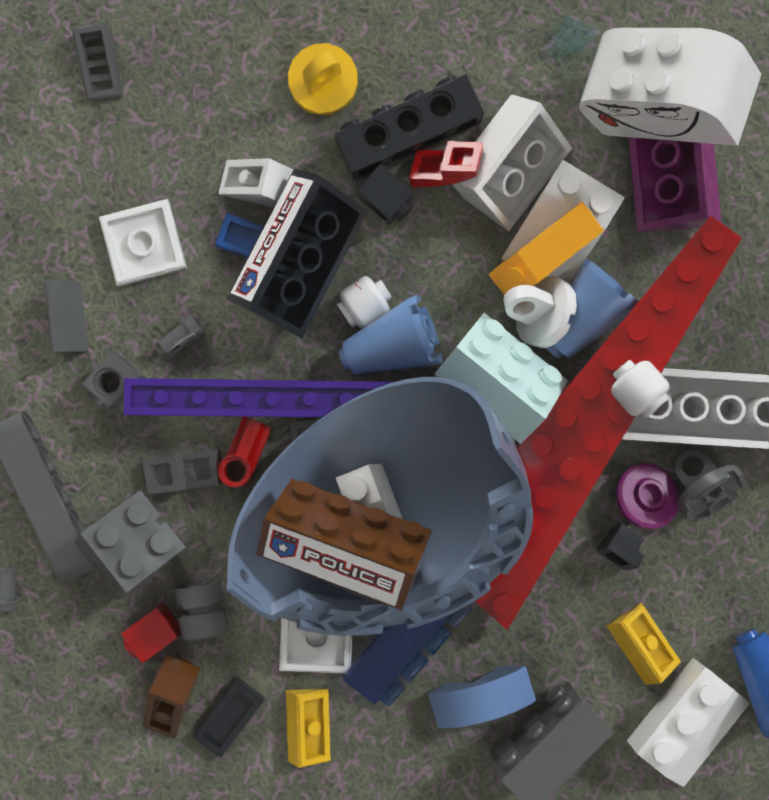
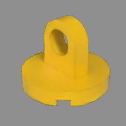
M329 43L313 44L302 49L292 60L288 71L289 90L295 103L305 112L332 116L343 111L353 101L358 87L357 68L352 58L342 48Z

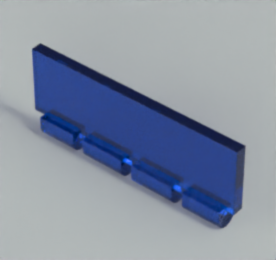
M468 605L436 621L408 629L407 623L384 627L383 634H378L342 676L343 680L373 704H376L380 699L382 703L390 707L406 688L397 678L401 675L408 682H411L429 662V659L421 653L422 649L425 648L430 654L435 655L452 635V632L444 626L446 621L455 628H458L473 608Z

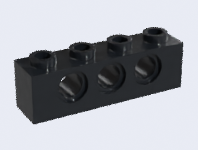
M467 74L458 78L455 75H451L436 84V88L425 93L423 90L415 91L406 96L401 104L394 107L384 105L376 109L370 118L361 122L358 119L346 122L339 128L340 131L335 133L336 143L353 180H356L374 172L380 164L387 166L416 153V150H423L480 124L484 111ZM435 105H443L449 110V114L438 117L431 112V108ZM404 119H411L417 124V128L406 132L400 129L398 124ZM377 133L382 135L385 141L380 146H371L366 142V138L371 134Z

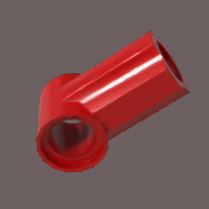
M248 417L242 418L226 458L219 465V478L225 485L241 488L246 487L252 482L255 476V469L273 429L272 427ZM240 461L245 466L246 473L242 480L235 482L229 476V468L233 463Z

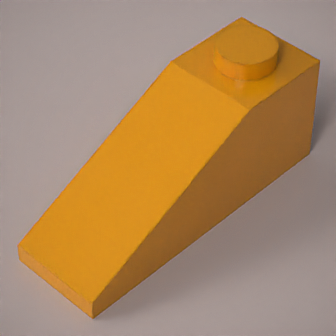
M582 201L500 263L488 275L504 295L510 289L520 285L534 286L604 232V228Z

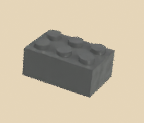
M569 682L563 687L558 685L553 688L545 699L547 703L538 712L533 710L528 713L520 723L521 729L512 738L510 736L503 738L494 750L496 754L493 756L500 780L519 800H547L614 733L599 712Z

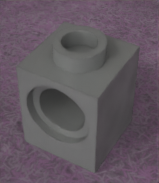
M111 351L82 384L90 391L87 396L100 408L104 409L107 406L108 408L118 409L124 402V378L146 377L121 354ZM115 373L119 378V387L115 392L110 393L106 388V380L111 374Z

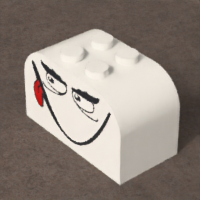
M613 28L604 32L601 37L579 104V110L604 135L738 146L761 72L744 45L722 32L704 28Z

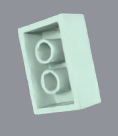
M485 313L482 314L435 373L437 377L453 379L475 389L497 414L510 436L520 444L547 418L568 382L555 367L548 365L528 345L517 340L498 321L491 319Z

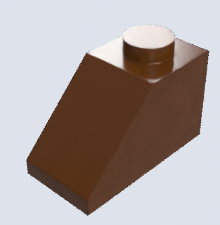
M166 655L148 692L143 727L176 739L197 683L199 667L194 666L184 658H173Z

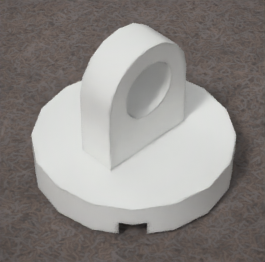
M555 276L545 277L534 286L520 285L507 291L503 299L507 315L516 320V329L520 339L528 345L539 348H548L563 338L571 326L568 324L570 315L575 316L577 308L576 294L572 286Z

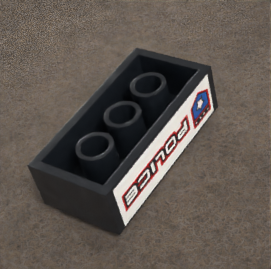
M294 169L235 281L227 300L274 326L303 339L368 210L320 175Z

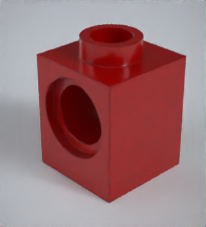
M164 602L121 633L125 639L123 641L125 649L132 657H138L141 663H144L181 635L179 622Z

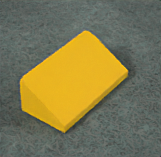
M639 603L606 626L645 685L661 684L681 663L642 603Z
M328 689L286 690L288 762L301 768L331 761Z

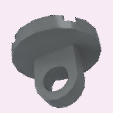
M699 450L683 452L677 457L675 462L677 477L686 489L677 501V508L687 520L695 521V515L698 514L701 518H707L723 510L736 500L738 496L736 490L739 486L741 489H745L747 484V477L736 465H726L717 468L711 459ZM698 461L704 465L702 472L697 476H688L684 473L686 465L690 462Z

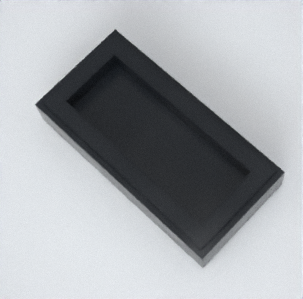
M236 677L194 733L193 738L222 758L263 703L265 697L239 677Z

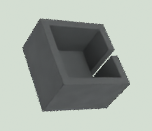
M141 490L81 532L74 542L119 600L186 548L166 522L159 526L156 521L161 515Z

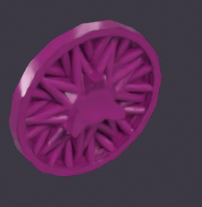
M640 463L629 467L620 475L616 484L615 499L620 512L630 523L639 528L653 530L667 525L675 518L678 511L677 501L680 498V493L675 480L666 470L655 464Z

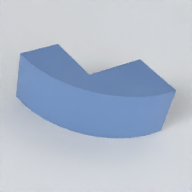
M501 666L472 683L450 682L428 693L438 728L465 727L491 721L516 712L536 701L526 666Z

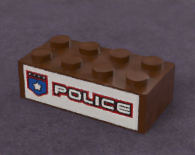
M292 478L263 520L256 555L396 609L403 610L422 564L432 530L414 521H406L387 514L379 508L368 507L349 500L346 496L333 494L314 487L308 482Z

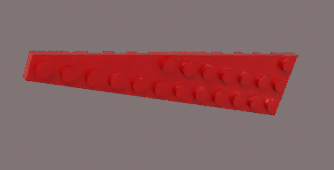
M712 215L558 397L547 418L517 446L527 472L531 490V505L533 509L531 535L526 548L508 574L500 573L490 583L491 590L475 601L506 630L511 626L636 417L628 414L611 393L612 385L617 381L613 376L614 372L629 360L635 365L641 361H649L660 373L663 372L742 237Z

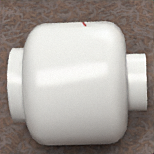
M364 276L341 291V302L337 305L352 328L357 325L362 329L390 311L386 301L391 299L392 296L381 280L374 283L371 278Z
M629 360L613 374L617 381L612 385L611 393L631 416L642 414L646 418L669 399L666 395L669 390L668 381L649 361H641L635 365Z

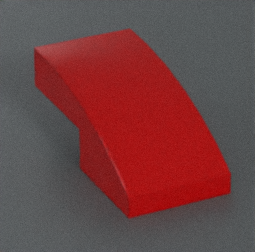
M448 141L445 151L416 150L409 176L411 186L438 187L460 183L476 177L484 149L483 142Z

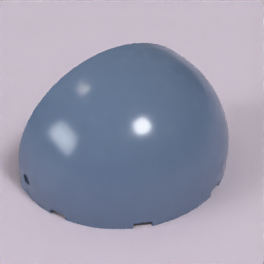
M419 377L401 380L375 388L349 400L329 412L300 434L274 460L251 491L237 518L229 544L227 591L260 616L274 622L278 618H283L296 622L297 629L340 636L383 634V627L407 623V627L410 629L436 621L468 606L491 590L490 583L500 573L508 574L526 548L531 535L533 524L531 490L525 466L513 439L486 400L475 389L453 379ZM368 464L383 465L402 518L406 521H414L432 530L422 564L403 610L396 609L256 555L263 520L292 478L308 482L314 487L333 494L342 495L336 477Z

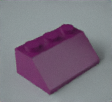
M629 137L637 232L699 228L711 215L722 223L714 144Z

